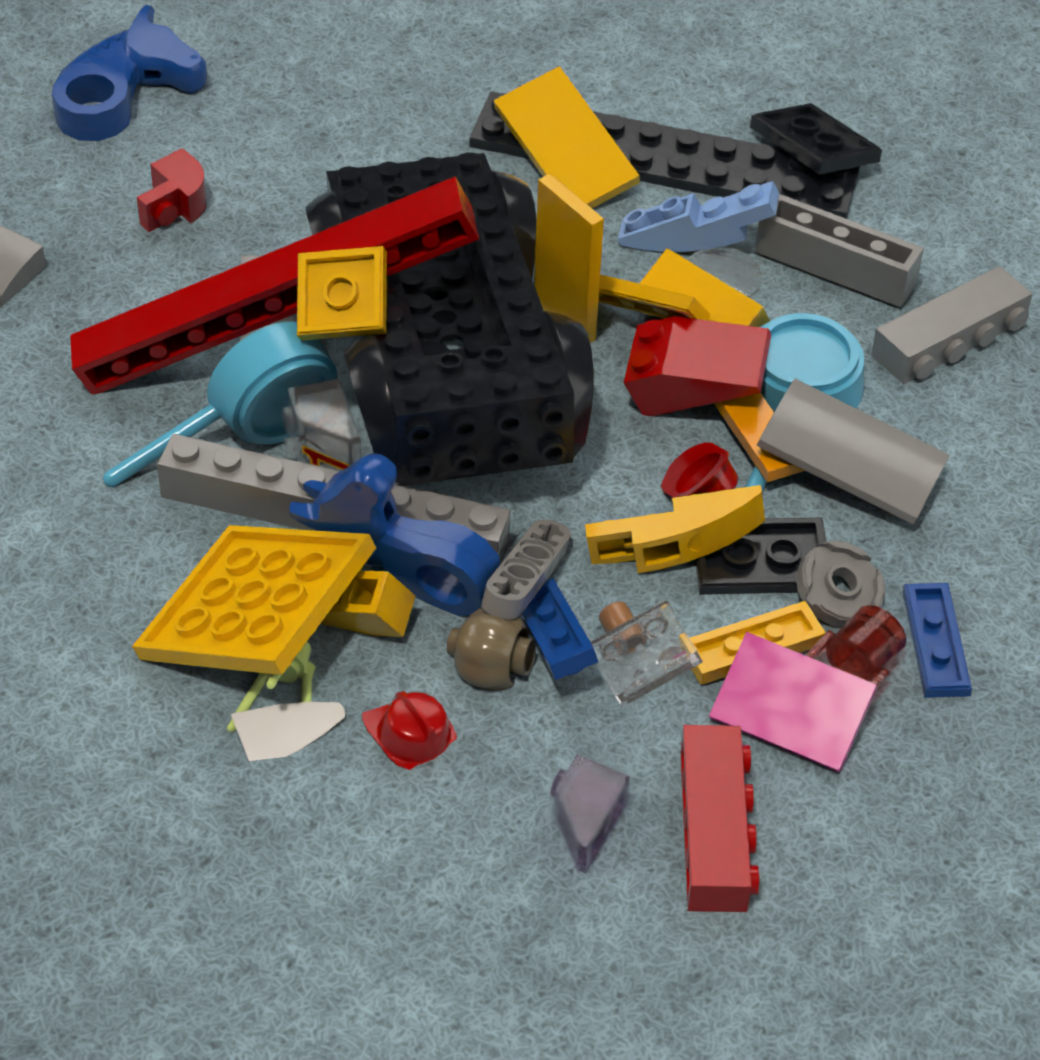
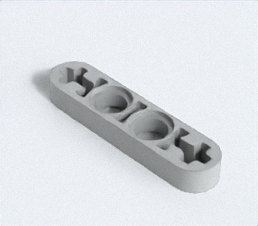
M538 520L534 522L487 581L481 603L483 610L492 616L511 620L519 617L564 558L571 536L570 530L565 525L552 520Z

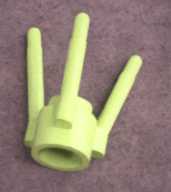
M306 642L283 675L259 673L236 712L248 711L265 683L267 688L273 689L277 681L292 683L297 678L302 679L301 702H312V678L316 666L308 661L311 654L309 642ZM231 719L227 726L229 732L236 730L233 719Z

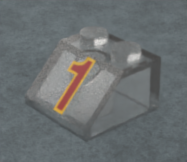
M339 379L288 388L289 407L282 408L285 430L287 434L290 433V437L284 438V448L288 460L341 471L361 458V439Z

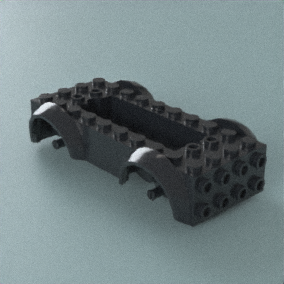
M466 152L453 157H425L418 161L402 163L383 162L376 166L359 168L347 166L339 170L326 171L327 191L315 197L305 207L311 232L314 235L455 176L472 205L479 240L388 276L386 334L360 336V339L344 350L347 367L373 452L387 457L395 464L397 468L396 482L399 486L573 463L574 457L586 443L594 390V367L588 334L581 323L563 314L543 310L532 280L535 263L537 221L532 191L525 181L514 175L491 171L485 153ZM431 291H443L448 294V297L435 301L426 294ZM457 339L462 341L464 345L461 348L451 350L442 342Z

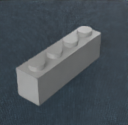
M779 194L776 216L761 220L758 223L755 252L898 307L903 306L917 285L924 250L923 247L781 194Z
M998 266L876 328L871 356L903 385L916 378L925 379L935 368L948 361L950 363L959 361L967 351L979 345L981 347L988 346L998 335L1009 329L1011 331L1020 329L1029 317L1028 311L1033 293Z

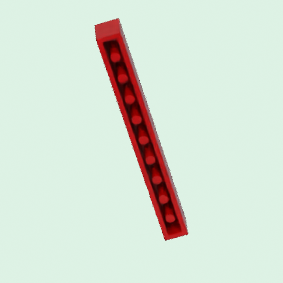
M455 176L70 335L72 370L91 394H99L296 314L298 253L383 246L387 251L388 277L479 240L472 205Z

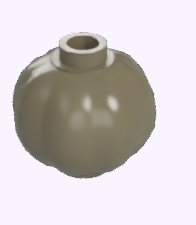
M480 608L470 614L460 629L453 628L447 641V653L454 656L457 672L461 678L471 685L486 690H504L512 687L515 683L511 682L509 673L527 676L530 673L535 659L536 643L535 640L529 639V631L520 617L511 620L492 616L484 611L483 608Z

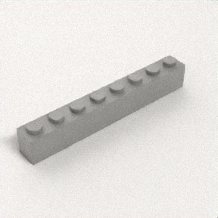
M172 434L157 463L162 498L300 530H315L298 522L289 514L291 502L313 503L315 500L303 490V484L309 480L327 483L334 474L339 472L333 469L178 434ZM395 484L391 492L400 516L416 520H443L464 525L485 538L499 555L500 563H502L510 543L511 510Z

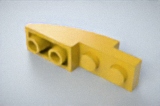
M761 485L672 498L674 509L672 512L585 524L591 564H609L635 560L637 573H644L683 564L713 553L742 538L765 522Z

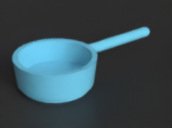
M810 313L784 315L761 326V328H768L772 334L761 394L774 412L794 378L854 408L859 406L864 393V353L858 340L844 326L830 318ZM755 465L745 487L761 485L763 490L766 480Z
M293 321L269 325L250 334L237 343L221 359L213 371L207 389L209 405L108 470L103 476L104 483L109 487L117 486L160 458L172 434L192 437L219 418L242 440L255 444H276L304 432L325 413L336 391L337 369L321 339L301 341L297 336V322Z

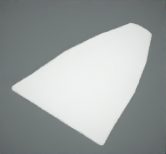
M299 702L232 713L231 717L248 760L255 761L286 757L301 750L345 718V710L339 702Z

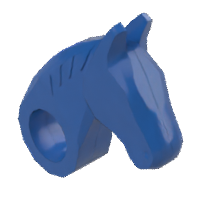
M145 5L141 8L128 30L107 37L93 45L60 72L52 89L56 124L63 134L79 141H101L117 136L130 123L133 95L137 84L167 85L176 87L185 93H195L206 83V61L196 50L181 41L169 27L154 24L155 10L152 6ZM89 102H101L95 105H82Z
M372 453L360 458L348 468L337 472L327 483L309 480L303 484V490L315 500L313 503L291 502L289 514L292 518L317 531L370 534L376 549L366 561V564L374 571H388L408 588L416 598L454 615H470L479 609L487 581L501 564L499 555L485 538L464 525L443 520H416L400 516L391 492L396 483L397 468L387 457Z

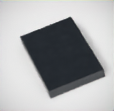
M812 103L751 115L750 128L819 175L878 163L881 160L882 149Z
M823 517L765 518V522L742 538L713 553L695 559L699 595L798 593L796 573L801 560L813 548L827 542Z

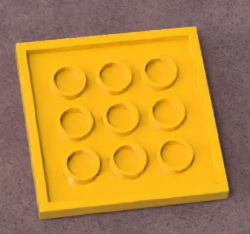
M229 525L132 645V648L139 660L283 675L334 604L338 602L340 596L361 571L363 565L375 551L376 546L370 534Z

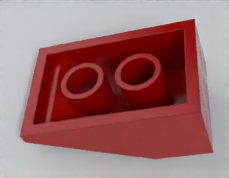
M678 316L650 320L643 324H638L636 327L623 383L640 412L645 416H655L761 393L772 334L768 328Z

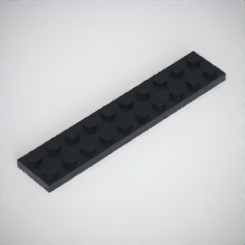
M490 91L469 137V147L530 159L494 108V100L507 93ZM594 112L637 171L641 182L724 198L740 192L749 185H762L773 181L781 195L837 216L847 217L859 176L860 166L819 175L781 148L736 140L730 137L700 133L690 129L660 125L655 122L624 118L619 115Z

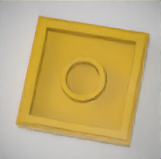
M383 246L298 253L297 336L301 341L386 334L387 251Z

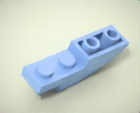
M771 181L762 185H749L740 192L724 198L720 196L714 197L704 205L699 204L694 193L681 198L674 196L665 200L661 205L646 210L636 209L626 217H623L618 241L621 246L664 252L666 248L673 252L700 251L746 240L749 224L776 216L780 193L774 182Z

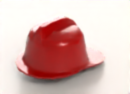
M704 442L684 451L671 463L662 481L661 488L667 495L676 498L692 494L735 489L739 478L728 460L729 453L727 450L714 443Z
M399 691L395 694L391 704L362 713V721L366 730L381 747L386 756L394 764L407 770L435 759L447 749L449 744L457 740V735L452 723L447 718L443 705L433 696L426 693Z

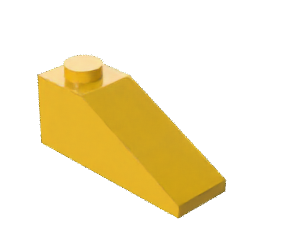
M360 571L320 624L372 636L404 637L416 596L388 571Z

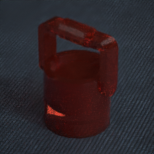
M866 605L862 606L836 635L831 630H828L807 652L806 656L816 660L826 649V655L832 667L877 685L878 690L890 675V671L885 668L906 646L907 637L899 621L888 611L878 606Z

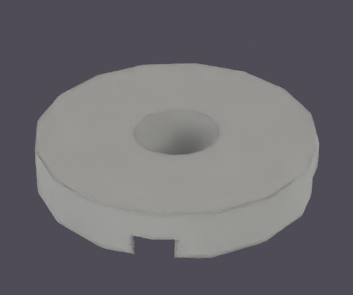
M832 540L813 548L801 560L796 573L797 591L802 601H806L816 618L831 626L851 628L865 623L881 607L885 596L884 577L880 569L875 570L874 566L869 562L872 558L864 550L848 542ZM832 576L844 578L850 587V592L838 589L833 583Z

